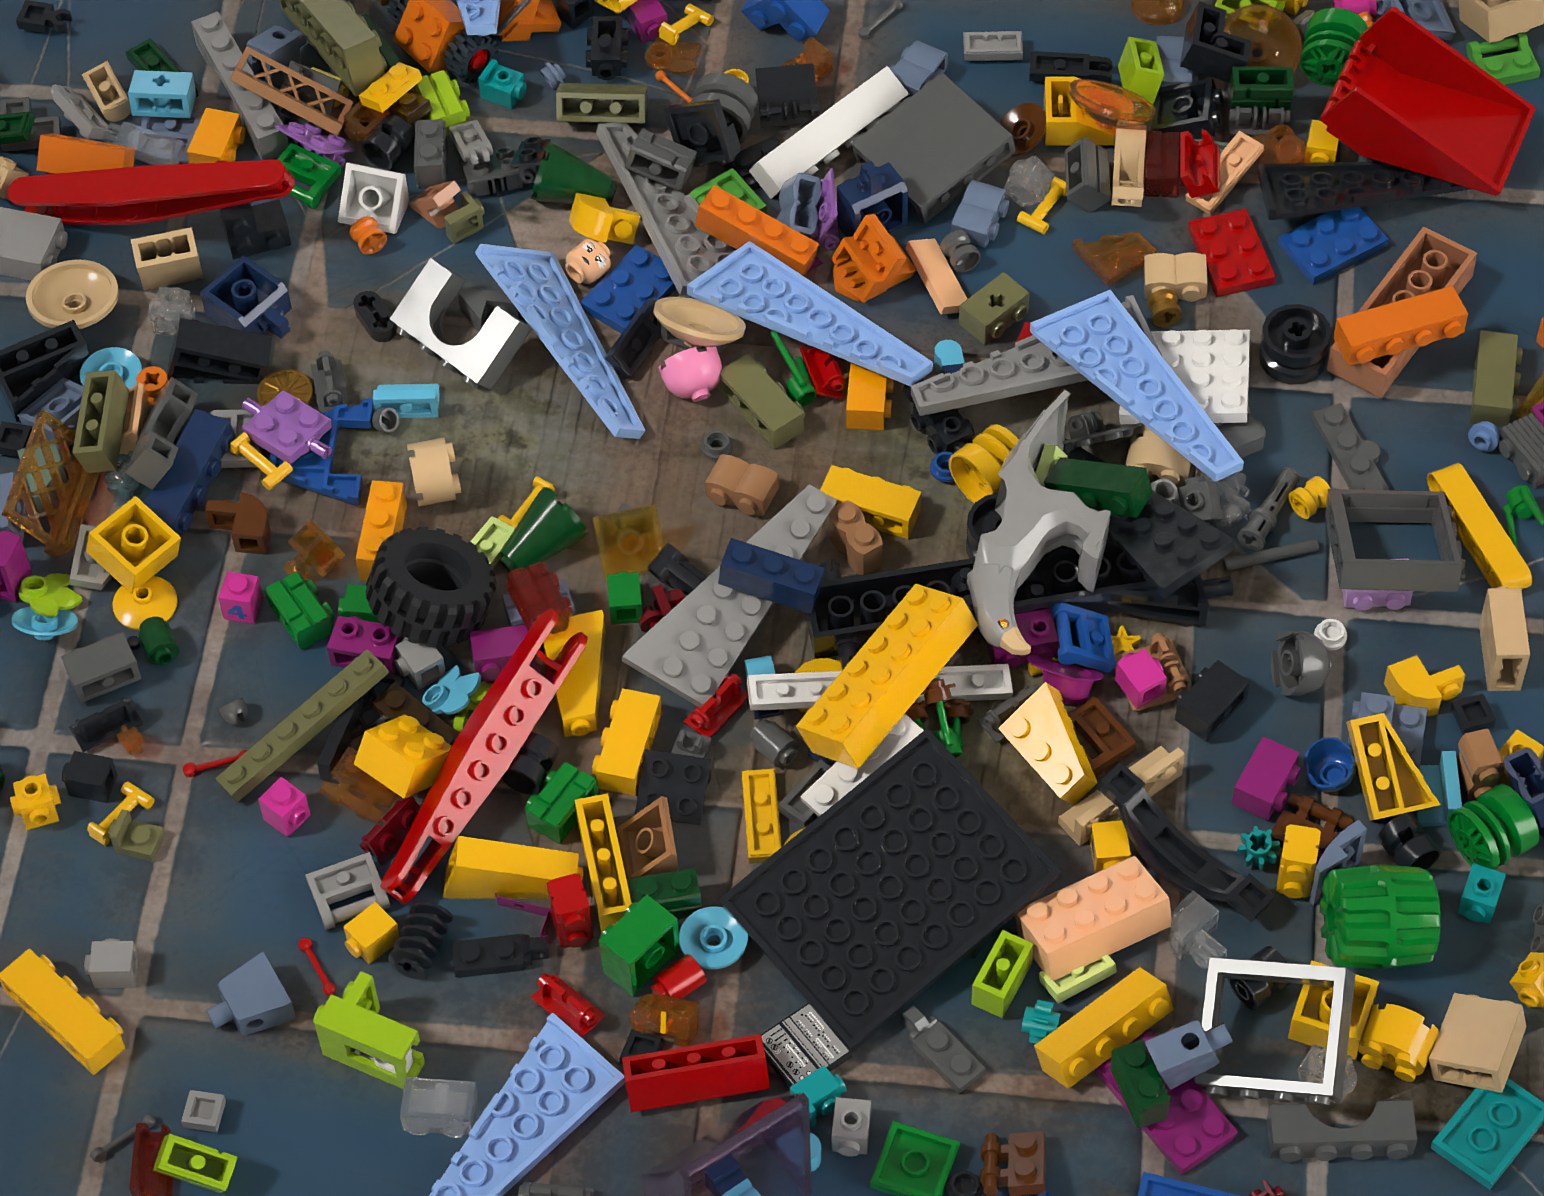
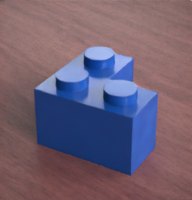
M747 0L741 12L760 31L779 23L791 37L800 42L818 33L830 10L821 0Z

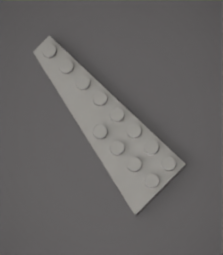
M627 123L598 124L596 134L633 206L641 216L640 219L679 295H688L687 284L735 250L730 245L694 226L699 204L690 194L685 195L681 190L677 191L625 168L631 145L638 136Z
M1126 296L1125 302L1121 304L1161 354L1134 296ZM1032 335L1015 342V347L1000 353L996 350L990 353V358L974 364L970 361L963 364V367L957 372L945 375L941 373L912 385L911 396L919 415L923 416L1087 381L1088 379Z
M809 484L746 543L801 560L835 507L837 500ZM720 566L629 648L622 658V662L699 708L710 697L715 696L724 678L729 674L774 603L718 584Z

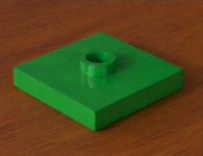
M893 1121L871 1177L870 1188L894 1196H943L960 1149V1142Z

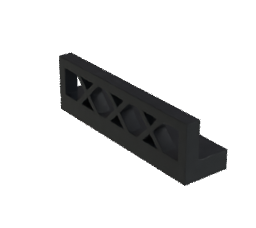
M388 673L380 682L391 685L396 682L403 688L405 679L402 676ZM377 684L336 718L317 761L321 780L358 790L365 775L363 770L357 767L353 778L337 773L340 766L353 760L355 761L358 750H353L351 746L352 739L363 735L368 729L387 722L380 716L379 719L366 724L362 718L364 712L373 709L372 702L378 698L374 691Z

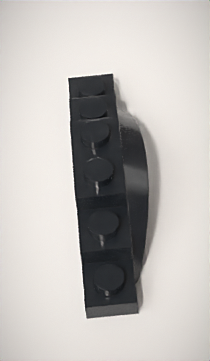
M1120 762L1099 781L1096 789L1119 808V818L1122 820L1136 850L1146 863L1167 882L1194 896L1214 900L1220 906L1227 902L1250 923L1272 903L1275 895L1250 873L1245 877L1229 869L1204 853L1187 839L1153 802L1144 789L1146 783L1123 763Z

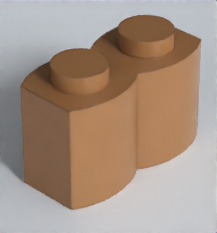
M725 454L720 455L705 482L706 496L713 503L736 506L746 515L764 516L779 489V475L775 471L761 465L748 464L740 458Z
M847 500L835 506L829 514V537L835 548L846 554L849 566L859 575H867L882 567L883 544L879 532L865 522L862 511L851 501Z
M1488 728L1465 733L1458 743L1460 751L1456 756L1458 776L1469 801H1477L1480 794L1499 785V778L1504 772V763Z

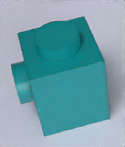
M1473 863L1457 914L1463 915L1474 922L1491 924L1506 873Z

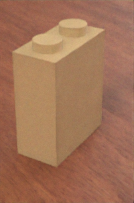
M192 227L131 239L136 268L144 291L204 278Z
M1504 586L1489 588L1479 622L1487 691H1521L1530 658L1521 588H1508Z
M1454 993L1429 1057L1433 1079L1502 1093L1527 1027L1523 1006L1507 1000L1498 1001L1481 998L1477 995Z

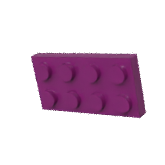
M1149 1028L1130 1043L1139 1040L1147 1041L1157 1035ZM1109 1058L1094 1071L1129 1112L1110 1069L1111 1058ZM1162 1078V1083L1165 1084V1089L1168 1090L1167 1095L1171 1096L1168 1117L1166 1120L1142 1127V1129L1182 1176L1237 1139L1238 1131L1202 1088L1195 1084L1193 1078L1171 1090Z

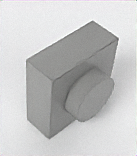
M190 1090L181 1120L183 1128L217 1133L226 1104L225 1096Z

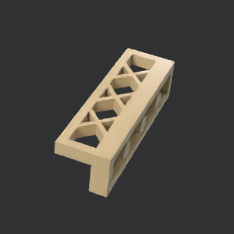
M1160 746L1128 769L1146 783L1144 789L1151 797L1182 775L1185 753L1179 747L1168 753ZM1096 790L1060 815L1058 824L1081 846L1090 840L1091 823L1117 821L1120 819V811L1114 803L1099 790Z

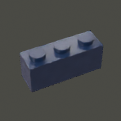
M731 538L720 564L718 584L812 614L822 587L825 568Z

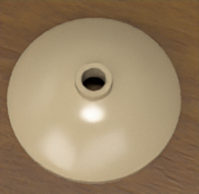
M68 260L47 267L33 278L26 291V304L31 316L46 327L55 328L74 320L77 327L83 329L96 324L113 310L118 300L119 289L115 276L105 266L88 260Z
M665 297L656 301L653 310L654 315L663 327L676 338L683 340L685 345L693 348H701L702 346L714 347L734 342L744 335L746 329L744 321L737 315L697 299Z

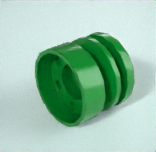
M1326 8L1314 13L1308 21L1305 42L1301 52L1299 65L1302 73L1309 80L1319 85L1334 87L1346 60H1348L1355 41L1360 40V35L1368 28L1366 22L1358 14L1342 8Z
M1504 784L1492 787L1480 794L1477 801L1473 800L1465 803L1463 807L1451 811L1448 816V828L1452 840L1460 854L1471 866L1475 863L1496 870L1498 866L1508 863L1510 857H1516L1535 847L1539 841V829L1530 808L1515 790Z

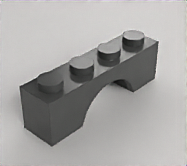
M171 377L153 399L125 472L136 482L153 490L172 467L178 451V447L173 442L185 420L192 412L198 395L197 392Z
M1377 1101L1371 1116L1362 1124L1351 1128H1334L1320 1122L1312 1115L1305 1103L1269 1105L1266 1121L1270 1159H1280L1285 1162L1297 1161L1300 1158H1316L1320 1161H1329L1336 1157H1352L1356 1160H1366L1372 1156H1388L1391 1159H1402L1414 1154L1417 1132L1413 1101Z

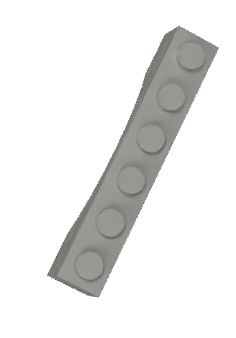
M217 11L191 21L196 46L207 65L215 70L226 87L261 160H270L280 156L289 144L287 135L275 128L276 125H283L272 104L269 100L230 81L242 56V52L219 12ZM246 61L242 70L254 75Z

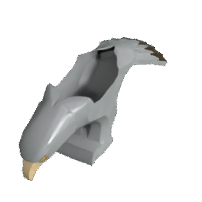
M1064 389L1055 396L1004 459L998 473L1002 478L995 505V511L1001 516L1002 522L995 531L981 535L973 570L967 574V585L971 594L979 631L988 644L1001 647L1015 655L1030 654L1031 646L1026 643L1017 627L1014 616V597L1017 589L1027 579L1041 558L1046 553L1062 545L1075 549L1080 555L1078 561V582L1086 590L1094 592L1107 542L1111 511L1106 509L1098 511L1087 507L1074 492L1045 488L1034 472L1037 470L1045 444L1055 445L1062 451L1064 449L1063 441H1065L1068 397L1071 394Z

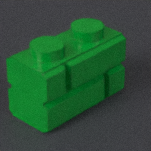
M296 571L283 578V581L279 580L266 587L265 592L268 605L299 649L303 650L314 644L316 640L320 641L332 634L333 625L331 620L335 618L334 613L326 601L321 603L318 600L317 596H319V593L311 579L305 581L301 574Z
M567 762L563 763L558 771L552 770L545 779L543 790L539 795L533 794L526 803L527 825L536 832L545 834L552 841L561 844L577 823L575 800L599 795L597 780L583 771L580 772L578 768Z

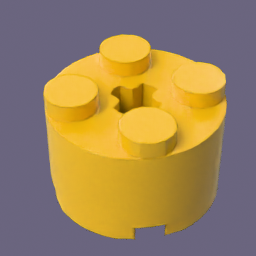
M1379 1004L1373 1005L1358 1049L1363 1055L1361 1062L1365 1066L1376 1070L1381 1069V1066L1392 1069L1398 1078L1407 1082H1413L1415 1077L1421 1075L1425 1070L1439 1033L1437 1027L1432 1024L1431 1029L1423 1024L1425 1017L1410 1009L1394 1004H1386L1385 1009H1378Z

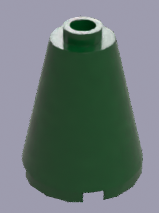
M548 142L545 148L547 153L545 159L541 160L531 199L541 202L573 204L576 193L605 198L607 202L612 203L617 188L616 185L612 184V177L560 146Z
M548 487L540 490L500 550L503 556L500 562L512 574L516 571L524 574L583 539L588 534L587 528L579 516L566 502L564 504L560 501L555 502L554 499L558 495Z

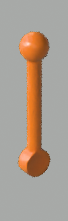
M659 70L656 72V80L663 81L686 102H691L692 98L668 79L665 71Z

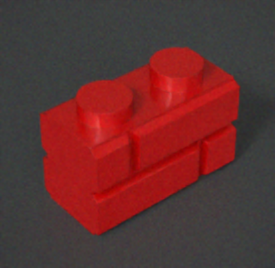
M573 873L549 880L546 883L549 905L560 946L564 948H577L585 945L594 936L590 905L580 874Z

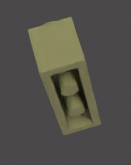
M560 83L556 91V121L645 123L648 116V85Z
M1480 330L1475 356L1470 423L1477 424L1482 421H1488L1496 427H1503L1509 424L1510 416L1517 415L1519 397H1513V393L1519 390L1521 373L1515 372L1516 366L1520 367L1523 348L1517 347L1518 335Z
M747 353L721 369L718 390L773 450L804 432L805 412L802 406L797 401L793 402L786 395V391L781 383L778 381L774 382L769 377L761 362H755Z
M116 370L89 372L85 376L72 453L87 473L117 471L129 389Z

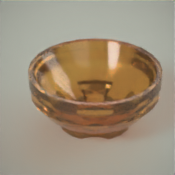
M1131 0V10L1134 16L1149 25L1163 26L1171 24L1183 13L1184 0Z

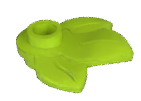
M55 573L49 574L46 577L29 576L22 580L18 590L20 599L29 603L32 611L47 617L57 616L59 610L73 609L82 602V597L68 588L70 579L68 574Z

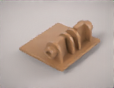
M1163 633L1153 635L1149 646L1114 655L1116 663L1114 669L1116 671L1117 663L1123 656L1128 653L1135 654L1145 648L1152 658L1155 657L1159 660L1167 677L1165 694L1148 704L1136 709L1127 697L1133 712L1174 701L1184 689L1189 690L1192 687L1172 639L1169 640Z

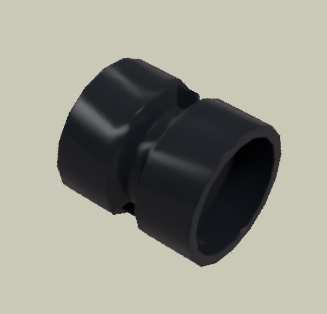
M389 114L378 124L376 130L371 132L362 142L361 150L366 159L375 167L390 170L400 160L402 154L406 153L415 143V131L403 118Z
M531 732L501 779L510 788L528 795L537 794L547 777L546 772L551 769L559 754L558 748L548 738Z
M1412 813L1401 814L1381 829L1377 836V840L1389 856H1395L1394 862L1397 866L1420 867L1427 870L1441 855L1439 847L1429 835L1424 834V828Z
M1265 946L1250 958L1252 961L1288 963L1271 946ZM1227 978L1234 995L1250 1010H1256L1270 1000L1272 997L1271 993L1278 994L1292 984Z

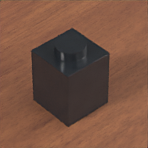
M74 751L70 763L66 762L62 770V781L66 785L69 796L103 803L108 802L118 776L112 758Z

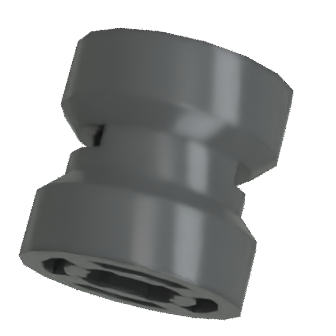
M956 230L949 233L940 244L941 250L946 257L950 258V264L958 273H964L973 269L981 259V254L974 245H971V239L964 230Z

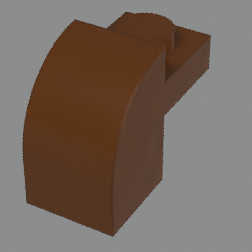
M241 492L239 503L230 500H207L205 512L209 528L232 530L231 536L235 552L267 555L271 540V529L266 508L257 497Z

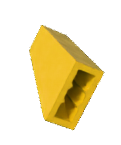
M602 610L557 619L555 626L542 644L545 656L554 661L566 642L573 635L582 632L588 637L586 646L554 695L564 737L584 736L589 732L597 731L605 644V624Z
M458 836L445 868L443 898L496 899V893L497 896L508 899H549L546 884L549 880L573 873L580 874L582 880L583 867H578L579 853Z

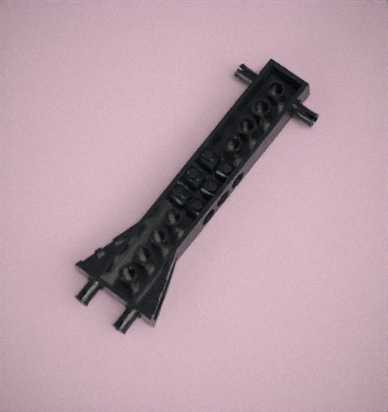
M1179 499L1173 501L1174 504L1181 507ZM1215 523L1210 524L1211 526L1216 528ZM1107 538L1094 592L1086 590L1078 582V561L1080 555L1075 549L1062 545L1046 553L1041 558L1027 579L1017 589L1013 604L1014 615L1044 609L1051 610L1055 604L1066 603L1100 614L1124 612L1139 617L1178 623L1182 627L1192 625L1206 626L1209 605L1207 599L1233 596L1234 588L1230 575L1202 580L1199 574L1172 594L1163 598L1159 595L1158 588L1152 582L1148 583L1143 577V572L1136 564L1132 565L1127 560V554L1119 546L1115 547ZM975 558L842 578L840 564L837 560H831V571L828 560L822 562L820 567L825 569L820 593L812 614L805 612L814 659L839 656L843 670L915 584L963 598L976 620L971 594L967 585V574L973 570ZM978 626L970 635L981 634Z

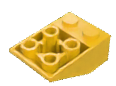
M1045 77V146H1071L1081 138H1087L1094 142L1095 145H1115L1116 124L1134 125L1133 101L1125 99L1124 94L1077 77Z

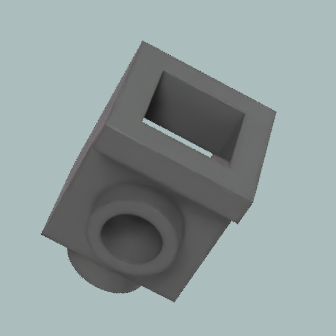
M1204 476L1185 479L1186 486L1177 488L1181 508L1206 523L1224 519L1215 481H1205ZM1194 494H1196L1199 498V502L1197 505Z

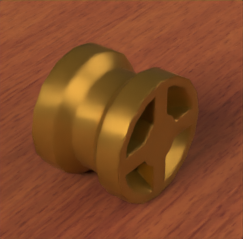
M1161 289L1153 292L1147 298V306L1152 311L1151 319L1155 326L1170 327L1182 318V311L1179 305H1177L1178 298L1175 291Z

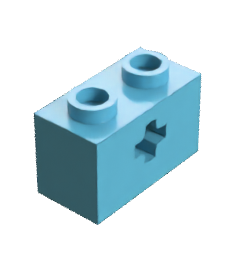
M134 70L128 91L132 116L190 118L196 99L193 72Z

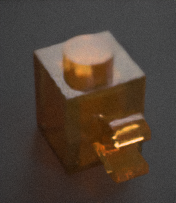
M309 520L288 541L289 545L298 555L284 565L283 570L288 575L297 571L305 581L309 577L310 568L314 569L321 577H324L345 554L321 528Z

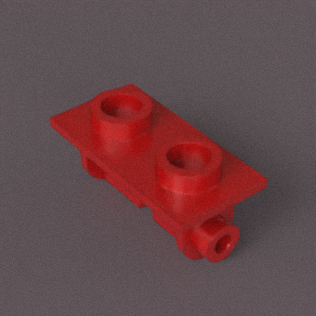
M800 346L799 349L817 394L843 399L841 390L844 388L846 380L838 362L833 360L835 355L813 346L811 348Z
M736 674L726 676L722 685L716 691L715 696L710 697L701 708L697 706L683 723L700 735L712 737L749 698L748 692L740 687L742 684L740 677Z
M545 973L538 979L537 985L540 986V989L531 996V999L549 1014L554 1013L581 1038L587 1035L605 1017L600 1010L557 975L548 976Z

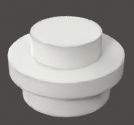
M1336 619L1322 621L1314 631V635L1323 641L1327 650H1338L1344 646L1347 640L1345 627Z

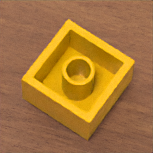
M134 496L89 532L86 552L132 594L136 587L146 583L178 556L181 537L138 497Z
M404 714L364 732L354 765L405 799L432 786L452 746L442 736L432 733L420 725L417 719Z
M1313 960L1310 965L1329 966ZM1357 974L1355 976L1347 1058L1356 1060L1360 1040L1369 1013L1374 1005L1379 981ZM1303 984L1291 1019L1288 1039L1327 1051L1334 987Z

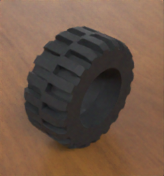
M418 527L416 530L407 528L400 531V533L396 532L389 536L378 548L366 583V599L374 616L378 615V621L384 627H390L391 632L398 637L402 635L408 638L409 642L415 644L422 642L425 643V646L435 647L437 644L448 647L454 645L455 642L460 644L470 639V632L479 631L484 624L497 584L493 567L489 564L485 554L477 551L476 545L470 541L468 543L463 541L460 535L455 533L451 535L439 528L435 530H429L428 527ZM422 583L434 586L440 590L430 588L428 586L423 585Z

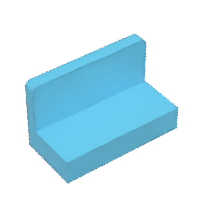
M439 384L378 385L377 390H373L375 411L380 408L390 407L397 411L399 418L438 417Z
M1442 751L1439 765H1420L1419 771L1433 795L1436 796L1441 804L1416 810L1417 820L1422 827L1448 826L1450 812L1462 807L1456 751Z

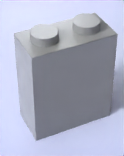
M0 207V275L32 281L42 270L57 263V257L61 249H65L67 245L68 234L64 230L62 220L57 217Z

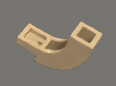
M1116 124L1111 205L1142 207L1146 125Z

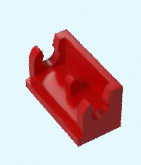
M1202 129L1203 140L1201 141L1194 140L1193 135L1189 131L1180 133V178L1191 198L1220 192V147L1218 143H1214L1210 133Z

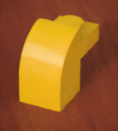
M576 193L569 222L575 231L593 240L604 243L607 240L633 245L641 216L638 212L610 207L605 198Z
M1416 655L1387 666L1384 685L1389 694L1395 697L1396 704L1427 708V716H1433L1438 714L1441 700H1451L1461 693L1465 673L1460 665L1429 676Z

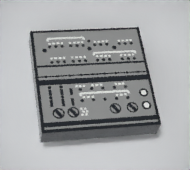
M807 1003L761 1034L767 1062L789 1088L823 1065L831 1072L852 1058V1051L810 1003Z

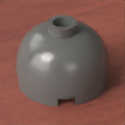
M1295 630L1281 632L1275 640L1281 641L1278 650H1272L1270 657V670L1275 687L1281 685L1283 692L1280 693L1284 696L1309 695L1317 691L1324 684L1332 668V659L1325 644L1311 632Z

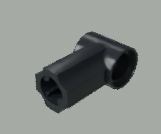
M669 543L664 546L647 566L648 571L666 586L672 585L675 589H682L684 596L689 595L707 578L706 575L689 563L685 555Z

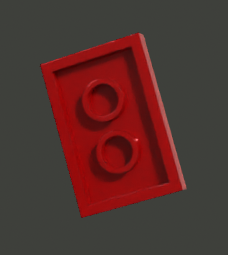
M1246 208L1188 221V231L1197 252L1206 255L1207 276L1216 297L1275 284L1276 276Z

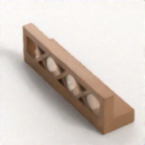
M246 46L230 78V81L335 135H338L343 122L354 102L249 46ZM249 55L261 60L264 72L251 75L242 70ZM266 63L273 66L275 69L268 71ZM279 71L288 74L291 86L282 89L274 87L269 74ZM266 76L268 83L259 79V77ZM292 77L300 80L301 83L294 84ZM305 85L313 87L318 100L308 103L301 101L296 88ZM293 89L295 97L286 93V91ZM319 91L325 93L328 97L321 98ZM336 99L345 104L338 119L326 113L323 102ZM320 104L321 110L313 107L312 105Z

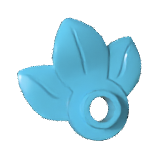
M456 665L439 679L438 684L431 686L424 693L422 702L436 715L457 713L470 703L469 696L473 695L478 689L481 675L477 672L461 676V670Z

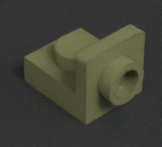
M467 191L461 193L462 208L454 210L444 217L446 234L453 244L484 228L482 215L485 214L481 202L477 198L473 199Z
M124 809L121 810L118 819L112 821L109 828V839L112 841L115 853L150 862L154 861L165 836L163 827L132 820L130 812Z

